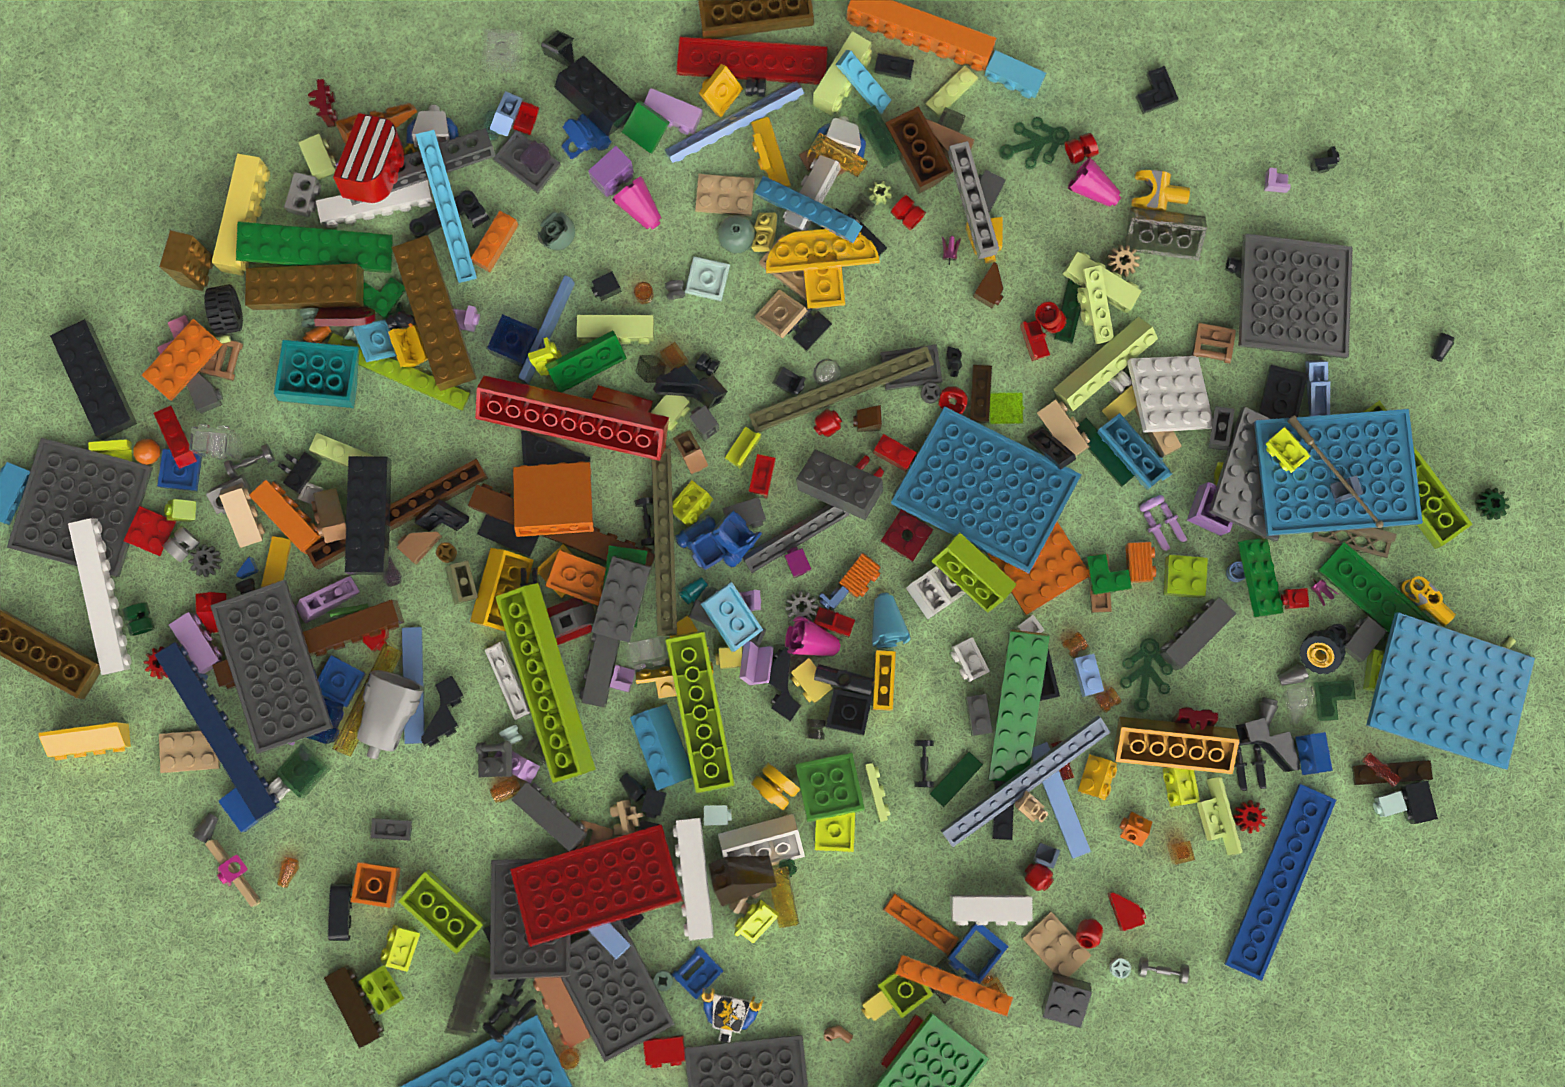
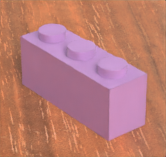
M650 88L644 104L670 122L669 128L672 126L679 128L678 130L686 135L689 133L694 135L703 115L702 109Z
M187 612L170 623L169 626L180 644H183L187 649L189 658L199 669L198 672L205 674L213 669V664L223 661L221 658L223 653L218 646L214 647L211 640L213 638L208 630H203L201 626L203 623L198 615Z

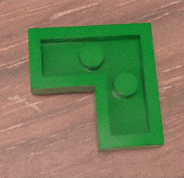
M390 277L380 292L364 282L363 304L374 309L377 314L385 318L406 291L405 287L392 277Z
M1106 554L1086 557L1093 595L1132 589L1129 570L1109 572Z

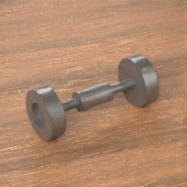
M264 444L261 446L263 454L256 457L253 455L235 466L230 459L225 461L224 466L230 478L233 479L238 476L235 469L242 466H250L257 463V460L263 457L266 458L268 463L274 462L275 458L269 445Z
M1140 958L1138 976L1146 977L1147 970L1156 971L1157 974L1168 976L1171 974L1179 975V983L1187 984L1189 965L1182 964L1180 971H1174L1169 967L1148 966V958Z

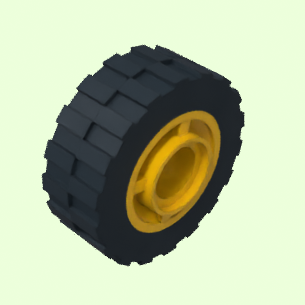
M1324 629L1315 630L1308 634L1300 646L1299 655L1307 669L1309 668L1312 672L1326 675L1330 672H1335L1340 667L1346 655L1345 644H1343V640L1336 633H1332L1329 630L1325 631Z

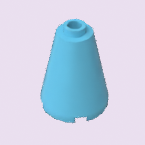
M889 593L878 594V597L874 599L872 645H877V648H889L897 646L895 644L897 642L903 641V644L909 642L911 639L894 597L889 595Z

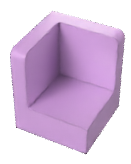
M1269 168L1265 174L1264 191L1287 193L1291 187L1288 184V175L1277 173V168Z
M615 665L610 688L630 693L635 670Z

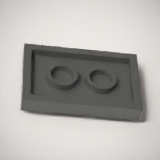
M517 130L493 158L494 162L537 194L561 166L560 162Z
M937 344L927 346L934 363L933 366L886 383V391L923 386L927 383H942ZM926 346L880 352L881 363Z

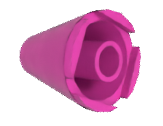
M1092 158L1087 159L1078 168L1074 178L1075 181L1071 179L1067 187L1072 192L1108 207L1115 206L1121 199V196H1119L1120 190Z
M642 176L635 179L633 183L623 188L612 198L615 204L644 228H651L653 230L661 224L659 220L662 217Z
M798 616L794 618L793 621L795 623L793 627L789 626L787 629L785 647L789 648L787 650L788 653L834 656L840 651L841 644L837 637L805 617Z

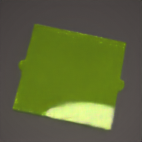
M991 393L990 424H1023V410L1025 409L1023 406V394Z

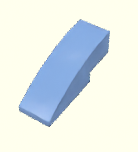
M1305 361V372L1308 374L1306 384L1309 415H1330L1328 361Z

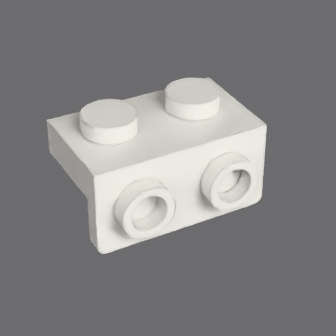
M973 637L952 647L951 656L955 663L959 662L961 666L959 671L964 680L967 679L970 682L990 672Z

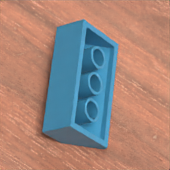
M1120 413L1097 431L1102 440L1106 442L1114 454L1119 457L1146 490L1170 472Z
M667 704L630 717L657 791L693 777L690 763Z

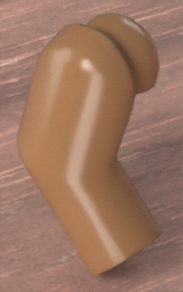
M840 1025L828 1027L824 1031V1039L828 1042L841 1038L846 1043H849L854 1036Z

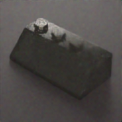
M1131 207L1127 222L1125 247L1129 245V251L1136 249V252L1199 260L1207 230L1206 217Z
M478 952L470 954L445 1029L446 1033L466 1037L473 1036V1033L477 1034L481 1024L478 1021L479 1015L484 1014L487 1003L484 1002L486 994L490 995L493 988L490 979V956Z

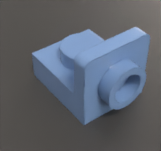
M844 586L841 589L837 587L830 595L832 597L831 600L821 593L819 595L821 599L819 602L827 610L829 608L834 610L848 595L849 591Z

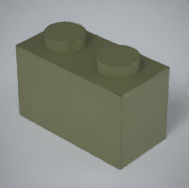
M469 561L445 567L454 605L478 598Z

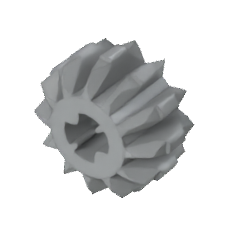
M799 591V598L793 593L792 598L794 601L787 599V603L792 606L785 607L786 611L792 610L788 614V618L795 615V618L802 616L812 621L809 614L816 616L817 613L811 609L818 608L817 604L811 605V603L815 602V597L808 600L809 592L806 593L805 597H802L803 593ZM800 603H804V606L807 605L804 612H799L800 609H796Z

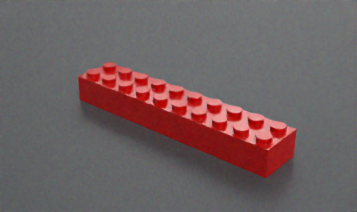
M485 375L477 386L475 419L658 461L661 460L665 451L669 417Z

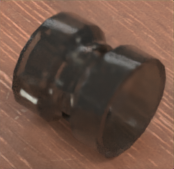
M807 719L808 731L805 738L824 740L823 728L826 726V720Z

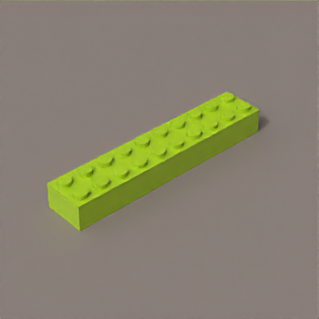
M539 583L523 586L496 596L495 598L552 783L596 770Z

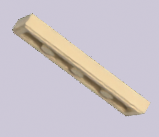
M210 840L205 844L220 865L230 859L217 840ZM233 862L229 864L228 870L231 873L239 872V869ZM243 875L232 881L251 907L261 902V899Z

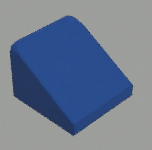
M249 556L236 573L238 578L245 579L258 573L259 570L254 558Z

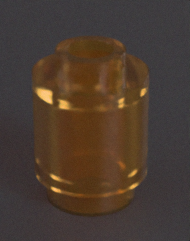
M510 777L495 784L490 789V792L496 803H502L513 798L521 788L518 781Z
M574 1047L566 1048L559 1057L560 1065L567 1070L574 1069L581 1060L580 1052ZM568 1054H571V1055L574 1056V1060H573V1061H569V1060H568V1058H567Z

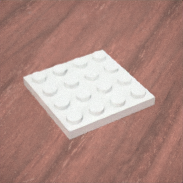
M1198 357L1130 358L1127 361L1143 432L1212 428L1213 417Z

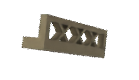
M1376 528L1338 530L1336 532L1330 531L1331 535L1326 538L1318 536V532H1314L1312 539L1340 546L1343 542H1340L1335 534L1344 531L1350 538L1345 543L1353 550L1388 558L1391 543L1395 542L1397 534ZM1363 536L1369 544L1360 547L1354 539ZM1377 541L1386 542L1384 553L1377 551L1373 544Z

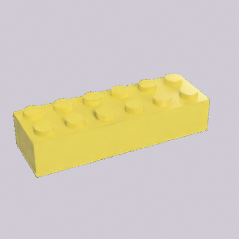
M237 153L212 263L221 272L243 276L246 268H249V262L236 261L238 222L256 223L257 217L261 216L262 207L260 203L261 199H264L266 195L264 186L265 182L269 181L270 171L259 157Z

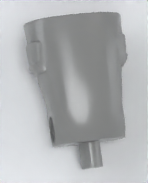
M371 671L363 694L365 705L357 734L358 740L370 745L367 757L378 759L381 750L391 752L396 750L406 723L416 713L420 703L419 699L424 690L422 685L387 671Z

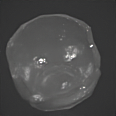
M820 359L811 368V377L819 386H824L839 380L841 369L832 359Z

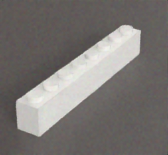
M93 518L68 523L101 675L128 670L131 665V657L127 654L126 650L127 639L122 632L123 620L118 614L119 602L114 596L113 589L115 584L113 579L110 578L109 570L111 566L105 555L106 544L101 537V523L98 522V519Z

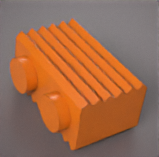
M1151 542L1127 543L1125 545L1126 564L1131 583L1152 582L1153 577H1156V566H1152V558H1155V548L1151 547Z
M862 553L839 582V585L841 587L844 586L856 599L859 595L863 597L869 590V587H867L871 580L875 582L880 576L879 570L881 567Z

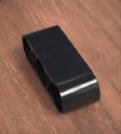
M332 883L330 886L329 941H350L349 928H351L352 917L350 915V909H352L350 891L353 889L352 884Z

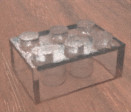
M198 424V427H191L189 450L203 459L223 461L230 459L231 461L242 462L245 439L240 434L235 433L234 430H230L228 426L210 428V425Z

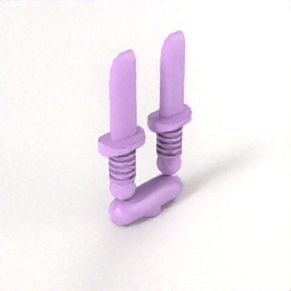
M1158 495L1142 503L1139 509L1144 512V517L1150 525L1149 527H1151L1147 529L1148 532H1153L1161 548L1167 551L1170 547L1159 528L1161 524L1155 523L1154 518H1152L1153 516L1148 511L1151 508L1161 504L1160 507L1167 518L1164 522L1170 524L1176 537L1181 542L1187 541V538L1176 520L1178 518L1177 514L1173 516L1168 508V504L1163 503L1165 500L1164 496Z

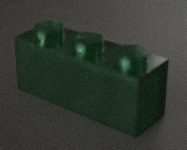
M874 105L858 113V122L882 167L885 168L899 161L901 153L876 106Z

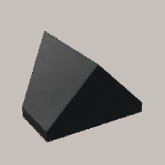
M557 30L542 42L541 46L544 55L568 67L574 63L572 46L574 38Z

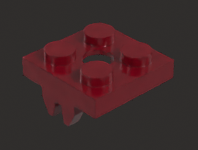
M324 79L316 80L317 90L308 93L309 98H316L310 101L309 105L320 109V112H317L316 115L323 119L328 128L335 127V121L338 120L337 111L333 108V103H336L335 93Z
M901 509L880 542L888 546L892 551L897 552L901 557H905L913 562L934 529ZM904 530H910L913 533L911 540L906 541L902 538Z
M1182 707L1177 711L1172 722L1190 724L1192 729H1195L1197 724L1200 726V730H1203L1205 726H1214L1217 723L1218 713L1210 709L1197 711L1191 707Z

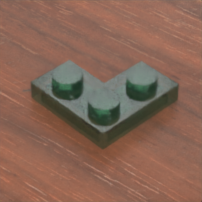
M1354 680L1314 683L1318 721L1338 720L1337 701L1356 699Z

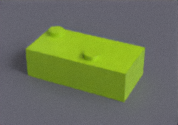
M960 532L947 542L931 560L987 613L1003 602L1017 585L998 568L996 563L987 558Z
M429 869L421 875L398 901L456 955L486 923L479 914Z

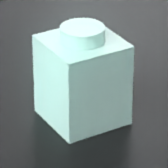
M1395 791L1374 798L1373 808L1380 817L1390 816L1407 810L1401 791Z
M728 805L704 806V826L728 825V821H732V809H728Z

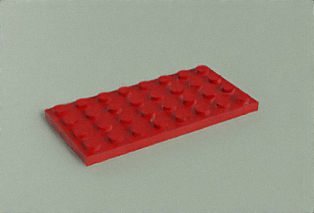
M662 824L510 869L530 947L683 901Z

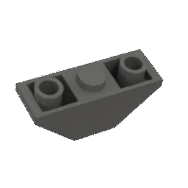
M592 603L571 608L550 617L555 639L593 624L596 613Z

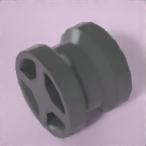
M673 280L665 283V288L668 290V300L681 299L686 296L682 288L684 286L683 280Z
M927 383L921 390V398L928 404L936 402L940 396V388L935 383Z

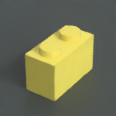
M808 658L791 672L792 677L790 679L796 687H802L805 691L802 693L808 702L813 701L815 704L833 688L829 684L814 680L817 667Z

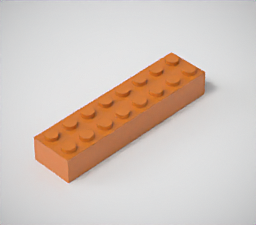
M850 0L847 9V21L852 26L866 27L871 33L879 32L888 39H899L904 45L918 46L923 52L932 51L940 58L945 59L948 57L954 59L955 63L959 65H964L965 63L976 71H986L997 39L893 0Z

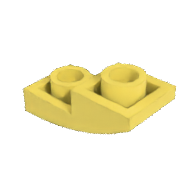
M776 212L758 214L754 226L756 235L752 244L754 252H770L772 249L777 225Z
M1131 384L1116 399L1102 409V412L1109 420L1119 413L1125 417L1137 406L1133 385Z

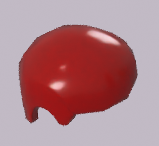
M948 386L942 390L938 404L942 410L944 407H947L962 414L967 406L968 397L961 388ZM951 398L957 401L955 405L950 404L949 400Z

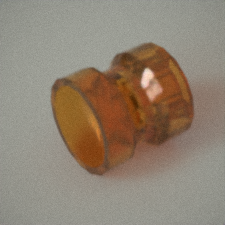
M640 282L635 286L634 294L639 303L648 304L653 300L654 293L649 283Z
M1079 632L1073 634L1071 639H1066L1062 642L1063 647L1068 648L1070 651L1068 654L1072 658L1077 656L1080 650H1085L1089 647Z
M1112 687L1106 689L1103 695L1099 694L1095 697L1096 702L1104 713L1110 711L1112 706L1122 703L1119 695Z

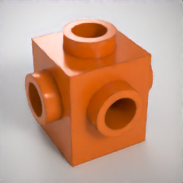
M1131 812L1127 818L1124 817L1119 826L1122 829L1120 837L1141 847L1150 834L1152 821Z

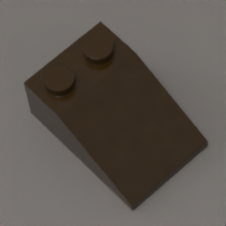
M769 855L724 857L708 863L713 890L722 907L777 886Z

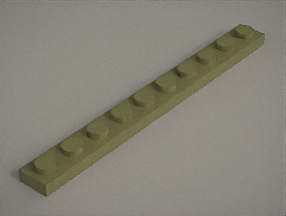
M926 346L749 414L755 432L758 433L933 366L934 363Z
M665 449L660 461L651 459L657 636H677L671 449Z

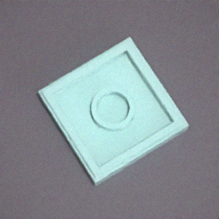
M693 256L685 293L722 301L730 264Z

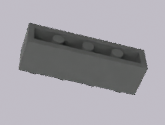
M593 633L592 642H594V647L588 653L587 660L590 661L589 669H585L583 679L586 680L585 688L581 687L579 698L582 699L581 703L606 708L620 640Z
M526 782L513 797L512 801L568 851L575 850L588 835L584 831L586 827L578 820L574 822L570 819L571 814L564 808L560 810L556 806L557 802L551 796L545 797L541 793L543 789L536 783L530 784Z

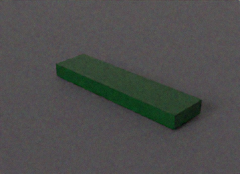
M1069 278L1061 311L1066 316V325L1060 332L1055 333L1054 340L1073 344L1081 306L1077 299V288L1082 286Z
M1085 418L1079 423L1080 426L1077 429L1081 434L1085 432L1090 439L1088 450L1114 480L1123 487L1134 475L1127 469L1119 457L1114 454L1106 442L1102 440L1093 424Z

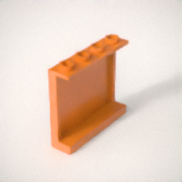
M580 461L568 464L521 465L513 467L514 528L517 537L594 532L590 462Z

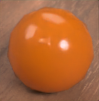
M141 439L136 442L133 448V455L137 462L141 464H153L160 457V447L152 439Z

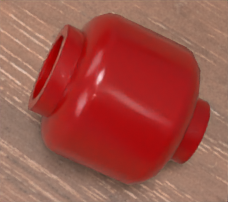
M826 409L814 418L816 424L814 429L819 436L823 434L825 437H830L841 429V422L843 421L835 410Z
M1031 863L1024 871L1026 873L1025 882L1036 891H1046L1054 881L1052 878L1053 872L1047 866L1040 863L1035 865Z
M1095 919L1082 920L1076 931L1077 942L1087 949L1097 947L1103 935L1102 925Z

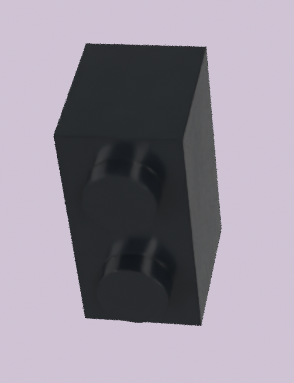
M1420 781L1401 786L1400 791L1407 810L1404 811V816L1410 824L1438 819L1429 781Z

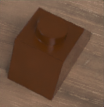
M993 262L973 298L991 309L994 305L999 306L1004 297L1001 295L1004 288L997 263Z
M881 405L857 410L856 416H853V427H857V432L880 431L882 425Z

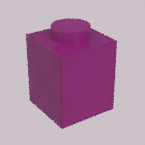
M795 547L787 551L785 560L793 578L811 571L803 548L798 550Z

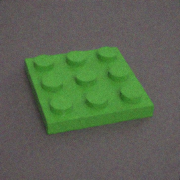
M852 753L795 764L807 822L865 810Z

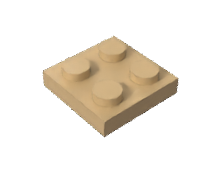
M778 290L757 313L755 319L783 339L803 317L807 309L781 290Z

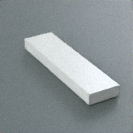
M503 641L485 649L514 720L530 714L531 711L524 689Z

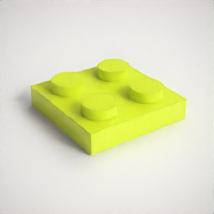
M855 812L816 820L815 850L854 852Z

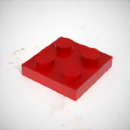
M139 506L123 541L160 557L164 549L162 545L168 540L176 521L166 520L167 517Z

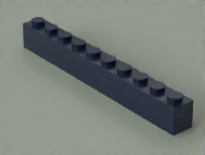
M174 642L156 653L155 656L255 820L261 821L280 809L278 806L280 801L274 792L271 794L267 788L270 786L267 779L259 775V766L255 760H250L248 757L249 750L244 743L240 744L237 737H239L236 729L234 727L230 728L227 723L229 720L224 710L220 711L217 706L219 704L214 694L210 695L206 689L209 687L206 680L198 676L197 671L199 669L193 661L190 662L187 658V655H189L187 649L183 644L180 646Z

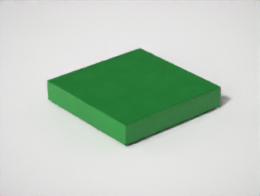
M638 101L621 133L652 154L670 122L643 102Z

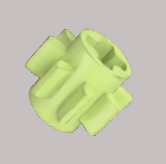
M884 181L882 184L874 182V189L869 188V193H872L870 200L874 199L876 205L879 202H883L886 205V198L891 199L892 194L887 193L891 190V186L886 187ZM877 191L884 192L883 196L877 194Z

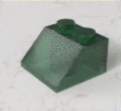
M302 743L276 773L299 798H305L331 769Z

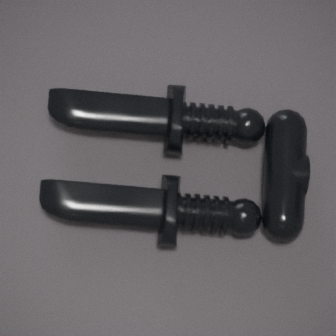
M1239 740L1234 767L1237 770L1240 789L1247 791L1244 766H1247V762L1243 763L1242 749L1239 746L1255 743L1240 744ZM1255 744L1253 746L1255 761L1252 762V766H1256L1259 787L1267 789L1264 771L1266 760L1261 759V747Z
M521 988L520 990H519V989L517 990V992H516V994H515V996H514V999H515V1000H516V999L522 994V992L524 991L522 988ZM530 999L515 1016L511 1014L510 1018L512 1020L502 1029V1034L491 1024H494L503 1012L508 1014V1008L511 1005L506 1002L502 1004L498 1002L497 1006L499 1008L489 1017V1022L483 1023V1030L496 1042H503L504 1036L508 1035L515 1025L518 1024L520 1026L522 1024L521 1020L534 1007L537 1001Z

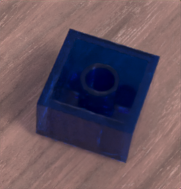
M502 314L487 346V350L492 355L523 367L536 339L538 330Z

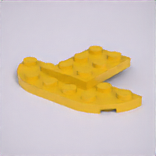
M827 229L799 231L784 236L770 250L766 261V273L804 270L807 309L845 305L842 267L879 263L880 260L874 244L860 232L854 243H851Z

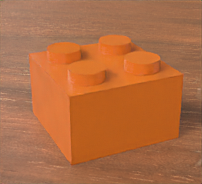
M358 862L351 902L386 908L394 907L401 868Z

